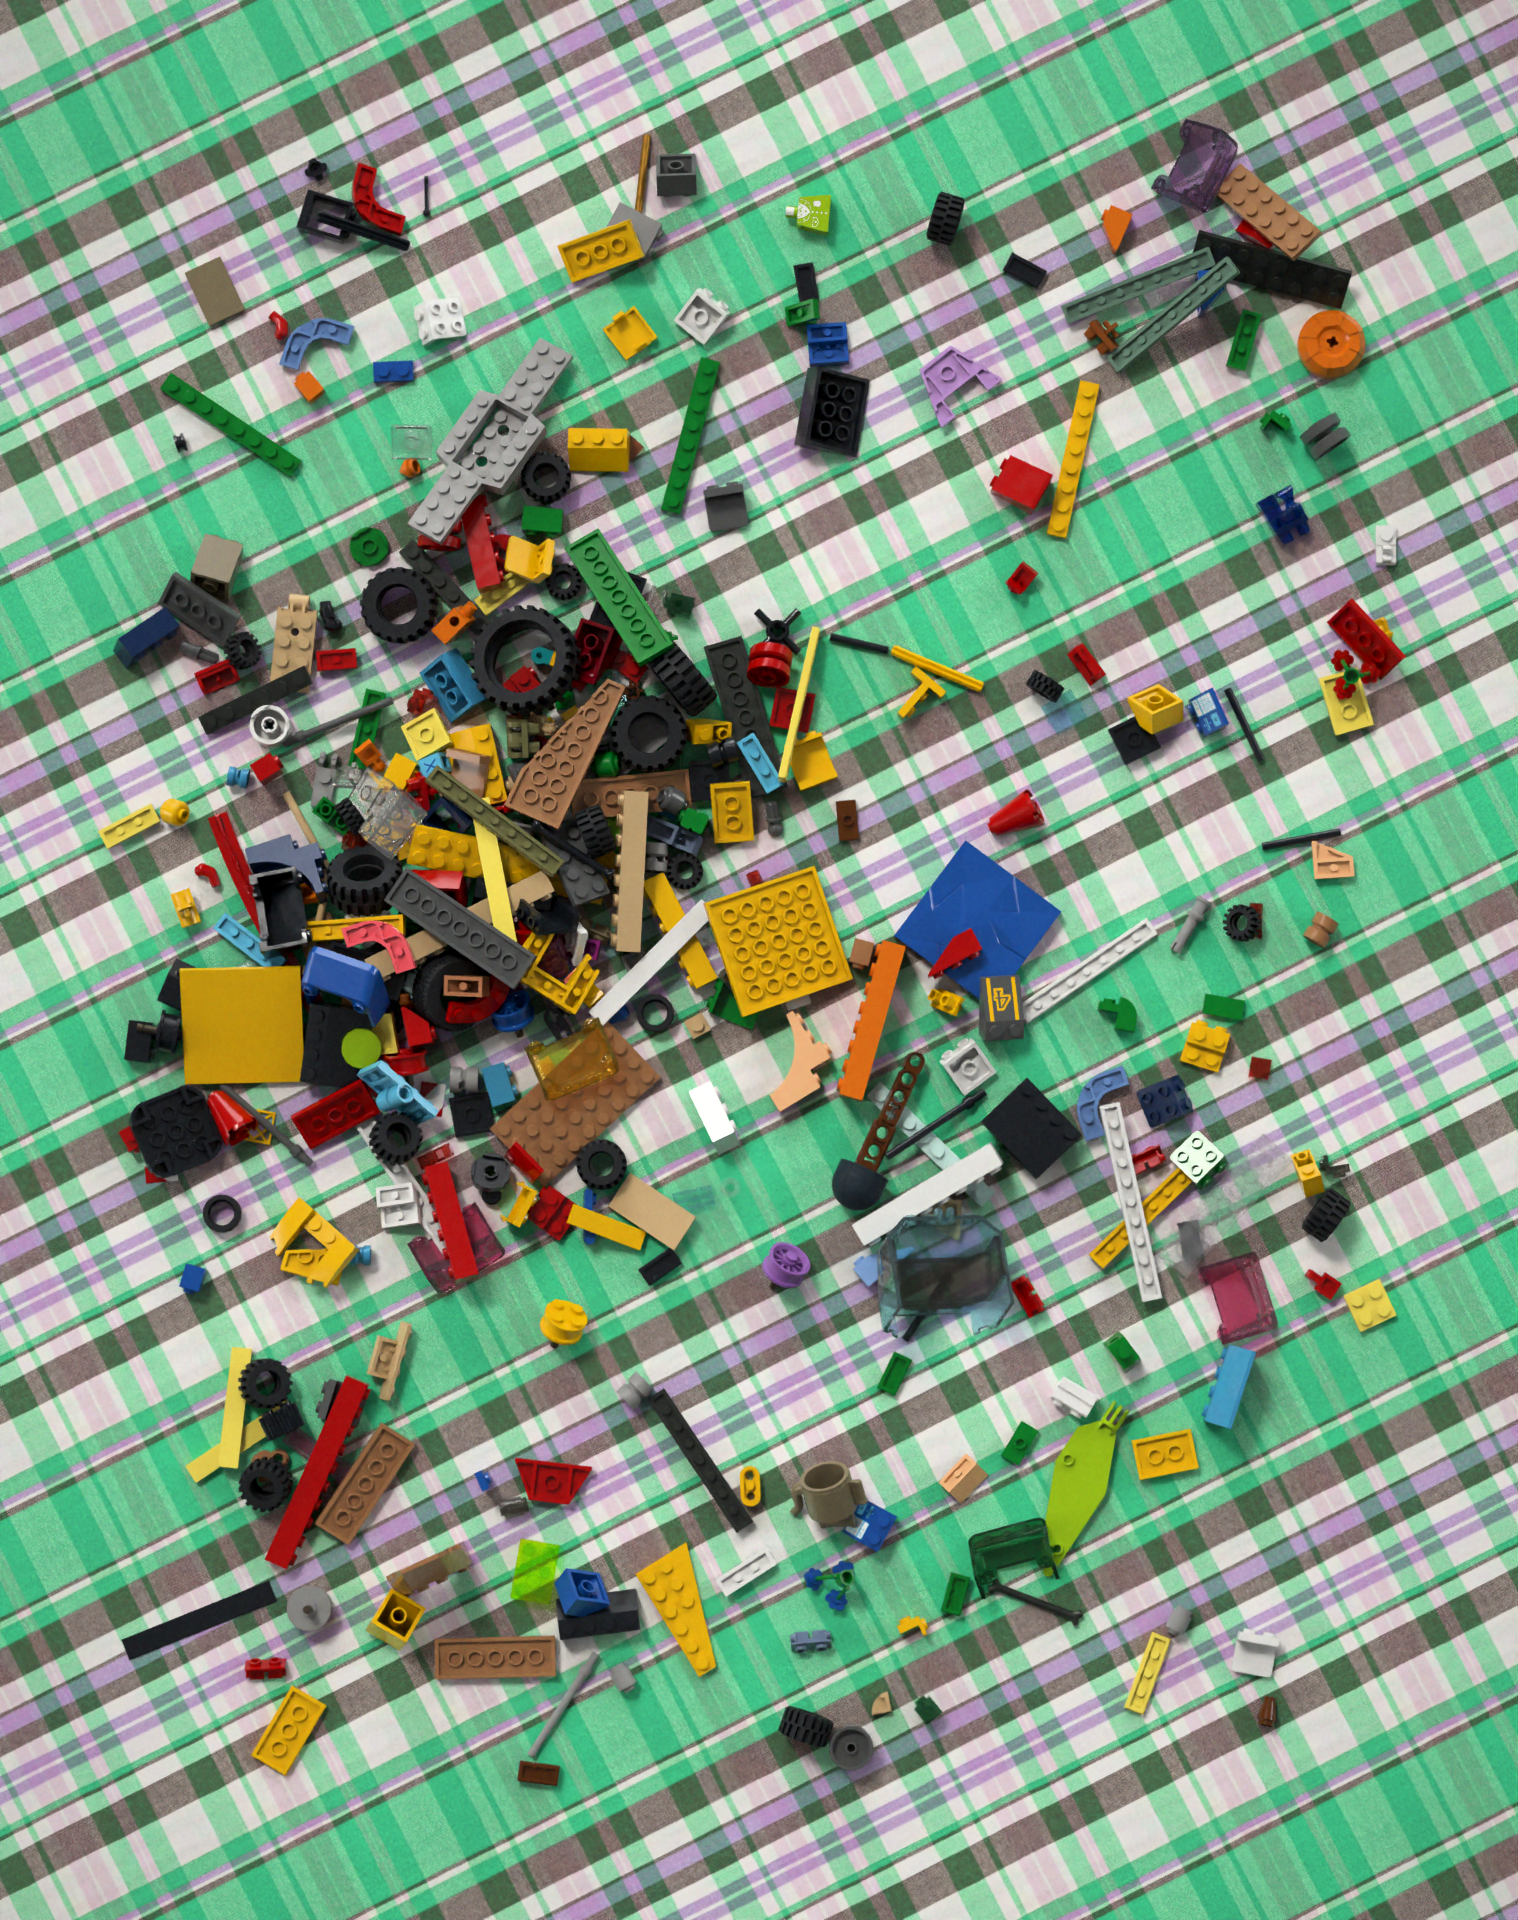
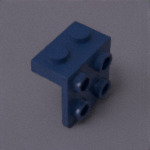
M1179 1075L1137 1091V1097L1151 1128L1194 1112L1192 1102L1185 1091V1084Z

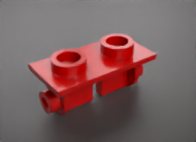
M1083 643L1077 645L1067 654L1090 686L1106 675Z
M1159 1144L1150 1146L1138 1154L1131 1155L1135 1175L1147 1171L1145 1167L1147 1163L1150 1169L1163 1164V1161L1166 1160Z
M1023 1275L1009 1284L1029 1318L1045 1310L1043 1307L1044 1303L1038 1294L1033 1295L1031 1293L1035 1289L1028 1277L1026 1278Z
M273 1657L265 1660H260L259 1658L246 1660L244 1669L246 1671V1678H250V1680L264 1679V1672H268V1679L283 1678L287 1674L285 1668L286 1658Z

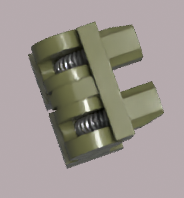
M521 714L517 716L506 715L508 757L529 758V755L540 751L539 741L529 742V735H539V723L528 722L527 717Z

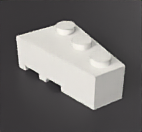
M707 1082L689 1091L718 1155L739 1146L740 1143L735 1134L738 1129L733 1120H728L727 1115L730 1113L726 1104H721L718 1099L722 1096L717 1086L713 1087L711 1082Z

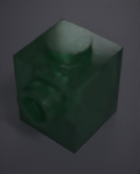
M671 593V597L666 598L664 608L667 609L668 615L690 620L695 598Z
M923 1695L915 1702L914 1710L927 1725L942 1713V1710L930 1695L927 1697Z

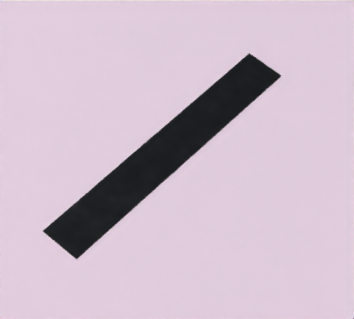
M266 1581L124 1638L122 1642L129 1660H132L274 1603L277 1600L270 1582Z

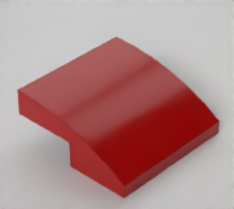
M515 1142L504 1155L531 1185L544 1172V1169L518 1142Z

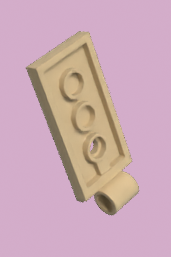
M290 594L288 609L282 607L277 609L270 682L304 665L311 676L318 611H309L310 596ZM297 628L299 634L297 636L292 635V629ZM310 685L296 692L309 693Z

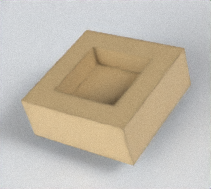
M702 1012L684 1021L693 1040L711 1030Z

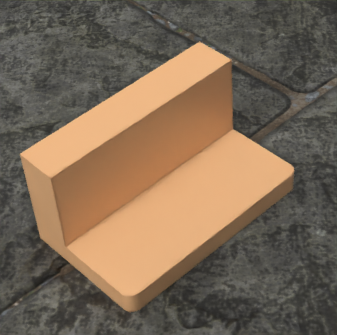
M965 1454L939 1483L959 1503H962L988 1474L971 1457Z

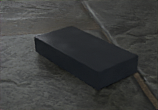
M1013 252L1003 268L1004 272L1038 289L1047 273L1046 270Z
M813 262L793 265L799 303L809 299H818L819 302Z
M668 1248L638 1270L648 1285L651 1286L681 1265L682 1262L673 1249Z

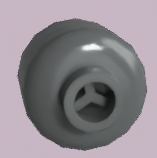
M673 786L662 788L656 799L659 808L671 815H677L680 811L685 810L688 803L686 801V794Z

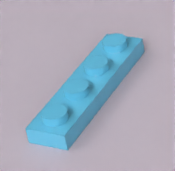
M224 913L213 928L263 967L284 966L287 962V959L281 955L265 959L259 948V942L262 941L227 913Z

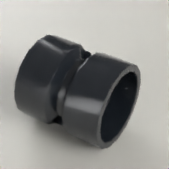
M733 736L722 739L721 743L714 741L706 744L713 769L724 766V762L731 764L740 761Z

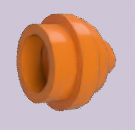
M408 458L403 461L399 472L406 477L414 478L420 473L421 468L416 459Z

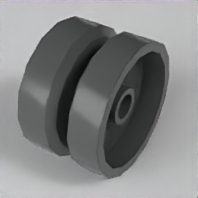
M1336 412L1314 423L1299 437L1304 445H1311L1317 441L1309 451L1314 460L1326 455L1351 436L1346 427H1340L1333 431L1341 422Z
M847 1724L839 1727L832 1734L829 1741V1752L832 1760L838 1767L844 1770L855 1771L863 1768L870 1761L873 1755V1742L869 1733L864 1728L858 1725ZM849 1744H853L855 1746L854 1751H848L847 1747Z

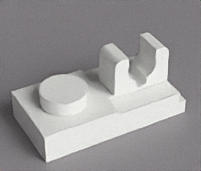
M1396 525L1375 526L1376 566H1396Z

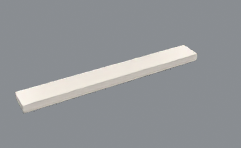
M702 899L589 1011L602 1026L709 921L703 905L705 902Z
M1145 918L1022 1003L1024 1022L1028 1024L1158 935L1149 920Z
M374 1117L355 1126L368 1146L371 1140L369 1134L377 1123ZM380 1158L378 1161L395 1185L414 1183L419 1201L421 1223L443 1254L442 1249L445 1246L443 1241H439L437 1230H440L438 1223H434L432 1211L435 1210L433 1204L429 1205L426 1193L405 1163L399 1166L398 1163L395 1166H390V1162L384 1164L382 1163L383 1159Z

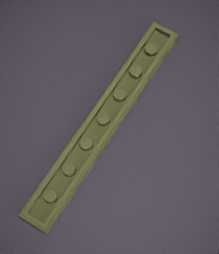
M438 765L425 779L429 786L551 878L555 876L565 863L563 859Z

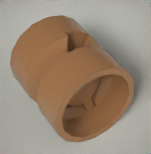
M1317 911L1311 920L1313 925L1307 927L1303 937L1325 949L1330 940L1328 935L1334 934L1339 924L1332 918Z

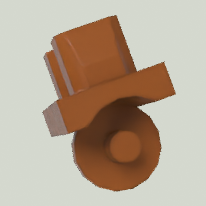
M1093 320L1089 323L1090 327L1084 333L1088 340L1093 341L1097 336L1102 339L1103 342L1096 347L1101 355L1117 349L1119 345L1111 335L1114 338L1119 336L1115 330L1119 325L1116 322L1110 325L1106 320L1102 323L1103 327L1098 320Z

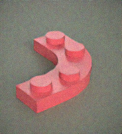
M371 920L341 929L347 948L368 941H375L386 947L396 974L417 968L408 941L394 926L386 922Z

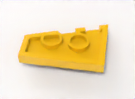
M328 1249L286 1250L280 1271L308 1278ZM343 1270L330 1285H339Z

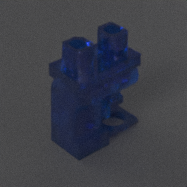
M1291 485L1255 504L1266 520L1275 539L1278 537L1284 546L1294 541L1290 530L1296 528L1300 537L1310 532L1307 523L1309 519L1300 502H1294L1293 487ZM1276 498L1284 501L1285 510L1282 511Z

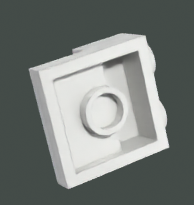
M701 288L696 289L673 320L703 345L709 341L731 313L727 310L729 306L721 300L717 302L713 299L714 294L707 288L703 290Z
M972 1038L961 1040L957 1044L958 1048L954 1051L948 1050L943 1053L942 1059L939 1061L964 1096L996 1073L991 1063Z

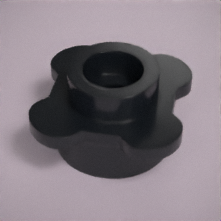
M312 158L309 160L308 169H305V175L315 178L316 181H321L324 171L327 170V164Z

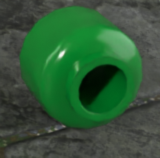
M613 751L602 752L595 755L594 761L591 762V769L599 778L615 777L621 771L622 764L618 755Z

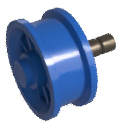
M510 989L506 1000L490 1016L493 1017L492 1023L496 1030L500 1032L515 1031L516 1037L521 1038L524 1036L522 1028L533 1021L535 1010L530 1005V996L526 991Z

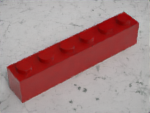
M482 493L474 498L461 517L476 585L480 594L503 588L502 582L505 581L503 570L498 568L497 563H500L501 560L499 552L494 551L493 544H497L494 532L490 533L489 526L492 525L490 513L486 514L485 507H488L486 495H482Z
M448 1162L426 1166L421 1177L424 1186L428 1185L429 1192L426 1193L429 1205L433 1204L435 1210L432 1211L433 1221L438 1223L440 1230H437L438 1239L440 1242L443 1241L445 1246L442 1249L444 1260H448L450 1267L447 1268L450 1280L454 1279L455 1285L478 1279L479 1272Z

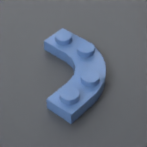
M328 318L313 319L292 332L286 342L279 365L299 371L305 351L314 341L325 339L349 346L355 327Z
M1123 1065L1093 1077L1084 1086L1079 1095L1077 1118L1085 1142L1105 1135L1098 1117V1103L1102 1096L1109 1091L1129 1085Z

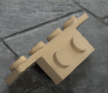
M401 1321L396 1340L377 1336L366 1374L384 1379L379 1395L380 1399L390 1401V1398L394 1395V1384L401 1371V1360L406 1354V1343L412 1334V1324Z

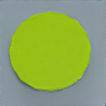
M358 1028L348 1032L343 1038L341 1052L345 1061L352 1067L364 1068L375 1063L380 1057L381 1042L371 1030Z

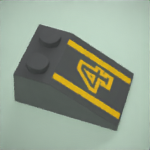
M1019 975L980 977L979 1035L985 1041L1024 1039V1013Z

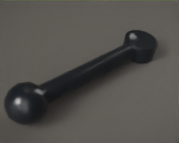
M424 176L425 210L423 215L425 217L430 216L431 213L428 203V176Z

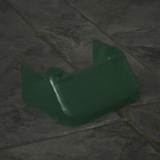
M1033 1518L977 1533L971 1536L968 1541L973 1574L982 1599H986L984 1585L992 1583L997 1579L998 1569L1036 1560L1040 1568L1052 1567L1056 1580L1060 1579L1046 1521L1043 1518Z

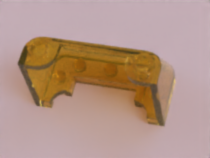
M599 1017L585 1020L581 1026L582 1031L545 1046L544 1043L534 1041L524 1048L546 1101L556 1100L618 1073L620 1068Z

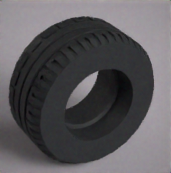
M456 953L436 955L423 964L414 979L412 1001L415 1005V1010L420 1017L431 1025L445 1031L458 1032L468 1029L476 1024V1022L448 1023L445 1020L447 1009H443L440 1001V993L444 985V975H488L482 967L465 956ZM461 996L458 1002L474 1001L479 997Z

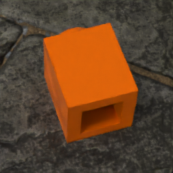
M309 371L306 374L302 372L295 378V387L310 405L325 393L324 388Z

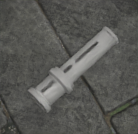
M1198 895L1193 908L1187 912L1188 918L1169 947L1178 954H1181L1198 923L1204 920L1203 916L1207 909L1213 905Z

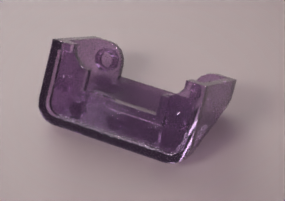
M1185 119L1179 131L1180 138L1185 144L1169 176L1159 175L1154 180L1151 189L1157 194L1204 213L1210 209L1237 155L1238 144L1222 128Z

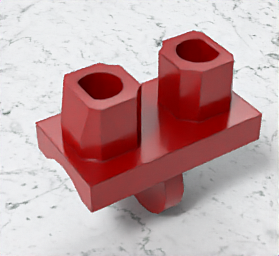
M421 772L414 773L415 777L406 780L407 790L409 792L417 791V796L409 797V807L412 810L422 809L424 812H428L430 810L429 800H435L434 794L439 792L425 782L426 777L422 776Z

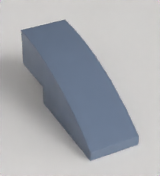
M647 814L646 836L666 843L685 853L692 854L695 857L697 856L704 840L701 836Z

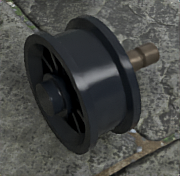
M162 1010L157 1027L137 1023L136 1031L155 1034L154 1053L164 1051L170 1052L171 1056H175L177 1043L182 1040L183 1035L182 1029H180L182 1013L173 1015L166 1013V1010Z

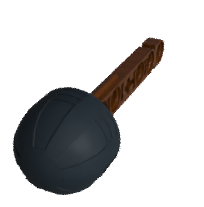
M910 1052L905 1057L901 1066L903 1069L898 1072L877 1119H874L855 1162L841 1159L832 1179V1191L837 1201L848 1209L865 1210L872 1207L880 1199L888 1180L878 1174L877 1171L897 1130L895 1129L896 1124L914 1088L917 1075H920L924 1066V1056L919 1052ZM913 1055L918 1056L920 1060L916 1067L910 1063V1058ZM905 1073L911 1076V1082L908 1085L902 1082V1076ZM897 1091L903 1094V1100L899 1103L893 1098L894 1093ZM891 1103L892 1105L899 1106L898 1109L894 1108L892 1111V1115H894V1118L888 1119V1115H886V1112H890L893 1108V1106H889V1104ZM880 1127L886 1130V1136L883 1139L877 1136V1130ZM872 1145L878 1148V1154L875 1157L870 1156L868 1152ZM866 1157L867 1159L874 1160V1162L872 1163L871 1161L864 1160V1158Z

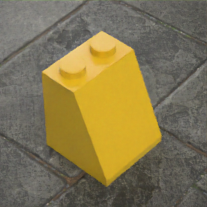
M391 1588L365 1631L400 1651L407 1643L426 1608Z

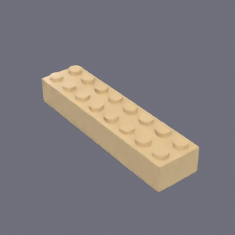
M621 790V794H618L617 806L621 807L620 814H617L616 826L620 828L619 834L615 836V844L619 848L618 854L614 856V866L617 867V874H614L613 879L616 894L612 896V906L615 907V914L611 915V925L614 927V934L611 933L610 945L613 946L615 951L640 952L649 794L646 791Z

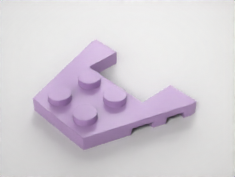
M951 345L919 370L941 428L956 418L944 400L974 376H976L988 392L1002 381L1001 377L993 374L987 368L979 365Z

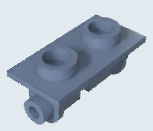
M826 1629L812 1631V1638H808V1631L794 1632V1634L790 1635L792 1652L805 1653L808 1650L815 1649L816 1651H826L828 1648H831L830 1631H826Z

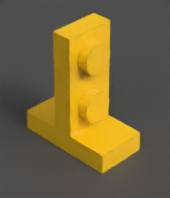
M917 666L911 671L910 675L918 680L921 685L897 712V715L902 719L906 716L910 718L916 711L914 706L919 701L922 703L928 697V690L940 700L946 694V691Z

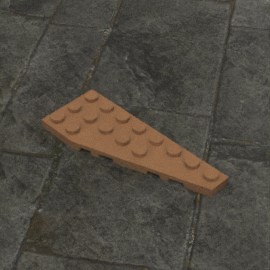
M607 679L591 698L577 710V713L533 756L534 758L520 770L504 806L559 831L626 691V686Z

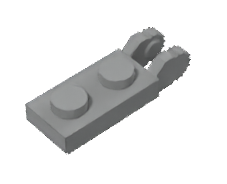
M321 751L310 806L316 807L323 796L332 802L337 775L338 754L333 753L331 769L324 768L326 752Z

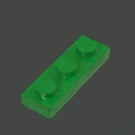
M1246 309L1242 310L1226 367L1245 372L1262 314Z

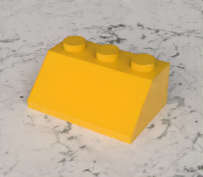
M568 428L570 471L629 472L630 432L628 429Z

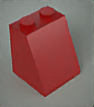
M1010 455L1008 460L1004 458L999 469L1002 471L999 476L995 475L989 485L992 487L991 493L1032 515L1051 483L1053 475Z

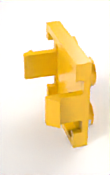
M635 306L631 307L626 313L621 310L612 317L613 322L602 329L625 361L632 358L658 338Z
M523 1181L516 1183L523 1188L508 1217L500 1214L502 1222L508 1221L519 1228L521 1224L526 1222L529 1215L527 1212L530 1206H534L538 1198L536 1196L538 1191L524 1185L525 1182Z

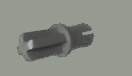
M184 640L180 646V652L191 655L196 660L201 659L213 665L217 664L219 660V654L205 649L203 645L198 646Z

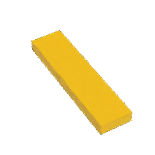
M573 1204L567 1220V1224L639 1251L646 1235V1231Z

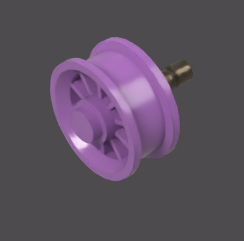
M779 1242L771 1247L769 1255L762 1262V1269L765 1275L772 1281L769 1285L771 1289L776 1290L778 1286L796 1288L802 1283L803 1276L808 1273L810 1260L795 1245Z

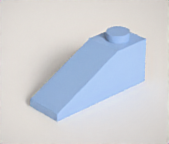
M908 1245L868 1255L866 1258L861 1256L853 1263L855 1265L853 1270L869 1287L914 1247Z

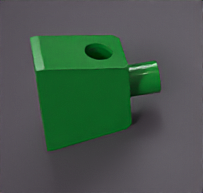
M1119 1331L1103 1342V1345L1125 1374L1141 1362L1139 1355Z

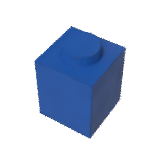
M186 1263L179 1287L184 1288L183 1292L193 1295L195 1291L201 1292L207 1269Z

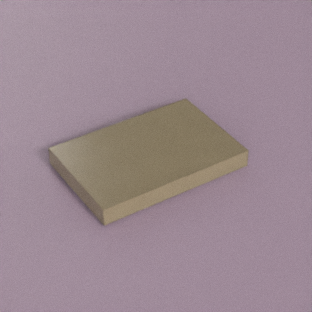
M217 257L185 272L209 327L246 311L221 257Z

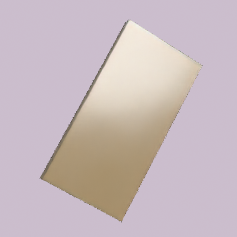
M632 1173L628 1175L608 1207L673 1250H676L697 1218Z

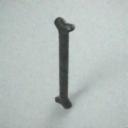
M995 1577L993 1584L988 1586L989 1593L1000 1592L1071 1620L1073 1626L1078 1625V1619L1083 1617L1081 1610L1070 1611L1004 1586L999 1582L998 1577Z

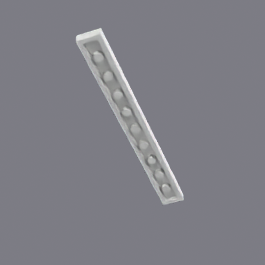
M1120 1102L1102 1105L1099 1108L1141 1300L1146 1302L1162 1298Z

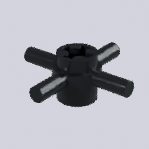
M760 608L754 613L767 626V638L763 642L784 643L795 655L800 653L801 649L789 638V626L801 615L797 608L783 621H772ZM781 627L783 629L782 635L775 638L772 631L773 628L780 629Z

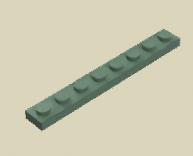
M1206 247L1061 305L1067 323L1070 324L1196 274L1198 271L1216 266L1210 248Z
M1226 256L1107 356V359L1117 373L1124 371L1240 274V271L1230 257Z

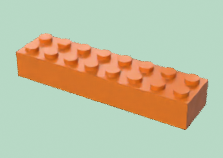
M885 940L882 941V944H877L874 956L878 957L876 963L871 965L869 976H872L871 983H866L863 994L867 995L866 1001H861L858 1014H861V1019L855 1022L852 1032L856 1034L855 1040L850 1039L847 1050L851 1054L849 1060H844L842 1071L845 1072L844 1079L839 1078L836 1089L840 1091L839 1096L859 1102L863 1100L906 946Z

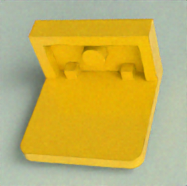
M511 536L508 540L505 570L539 584L552 573L553 567L551 564L555 555V541L548 538L537 546L516 536Z

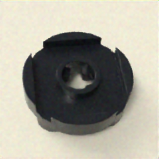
M486 1153L478 1160L476 1159L471 1166L473 1185L482 1191L501 1192L510 1181V1165L499 1154ZM492 1169L493 1172L496 1174L493 1176H488V1174H486L485 1172H489V1170Z

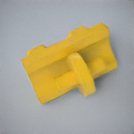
M190 888L170 894L182 928L201 922Z
M941 988L938 990L932 989L928 996V1000L932 1001L930 1006L955 1017L962 1009L961 1004L965 1000L963 997Z

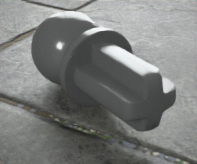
M769 801L765 804L766 822H770L768 833L772 837H779L783 833V826L778 821L782 818L779 816L777 802Z

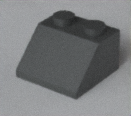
M695 153L656 155L657 196L687 197L697 195Z

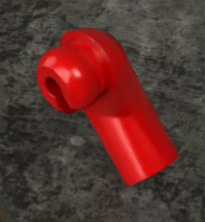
M205 863L195 867V874L208 877L212 888L221 885L214 867Z

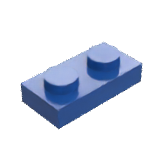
M413 360L373 362L374 383L414 381Z
M480 1470L474 1473L482 1492L492 1488L491 1483H493L489 1472L485 1473L484 1470Z

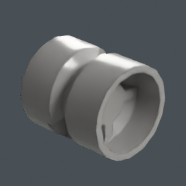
M646 843L645 872L667 873L668 861L665 860V857L668 856V844Z
M450 1067V1093H461L463 1090H466L467 1093H478L479 1067H467L466 1070H463L462 1067Z
M637 1372L628 1379L629 1384H623L616 1391L633 1409L642 1402V1397H647L654 1390Z

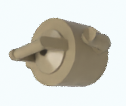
M826 1461L808 1468L802 1474L800 1482L792 1487L791 1496L794 1507L790 1510V1513L797 1517L803 1509L804 1497L810 1518L819 1522L822 1529L826 1527L856 1528L854 1512L858 1504H867L868 1498L865 1495L862 1481L860 1479L852 1480L851 1473L845 1464L837 1461Z

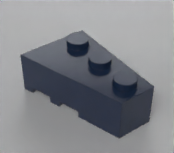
M164 607L118 638L113 652L126 669H129L148 653L158 649L164 641L173 639L178 634L177 631L180 625L169 610Z

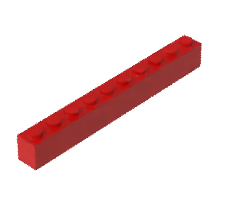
M351 1375L345 1376L265 1557L266 1561L284 1569L294 1565L298 1557L295 1552L298 1547H302L306 1539L303 1536L305 1529H310L314 1518H311L313 1511H318L322 1500L319 1499L321 1493H326L329 1487L328 1477L330 1473L334 1475L338 1463H336L338 1455L342 1456L347 1445L344 1444L346 1437L350 1438L355 1427L352 1426L355 1418L359 1419L363 1410L360 1405L363 1400H367L371 1392L368 1389L369 1383Z

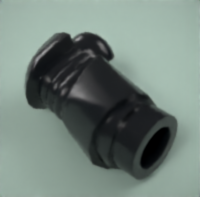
M331 601L320 602L319 613L325 624L323 628L331 633H335L336 630L340 631L342 629V622L335 620L336 617Z

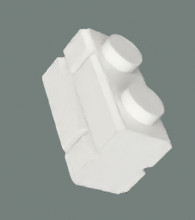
M1063 1376L1051 1398L1054 1399L1052 1403L1062 1409L1064 1406L1072 1409L1070 1413L1080 1419L1082 1416L1087 1417L1098 1396Z

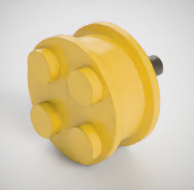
M559 1299L548 1303L544 1311L545 1315L541 1318L539 1325L544 1336L552 1341L550 1346L558 1348L559 1344L572 1345L579 1342L582 1337V1330L586 1327L588 1321L583 1307Z

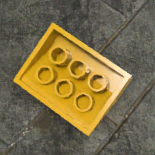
M491 724L471 727L449 734L453 744L439 752L446 753L447 749L458 748L491 756L484 798H490L492 807L504 804L503 801H506L508 796ZM449 757V760H450V763H451V766H452V765H453V759H454V758H450V757Z

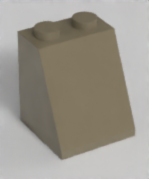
M205 534L191 570L190 581L220 602L228 604L243 556V544L235 540L220 538L217 535Z

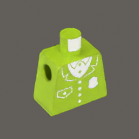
M831 195L799 197L798 207L786 206V218L797 219L798 229L828 236Z

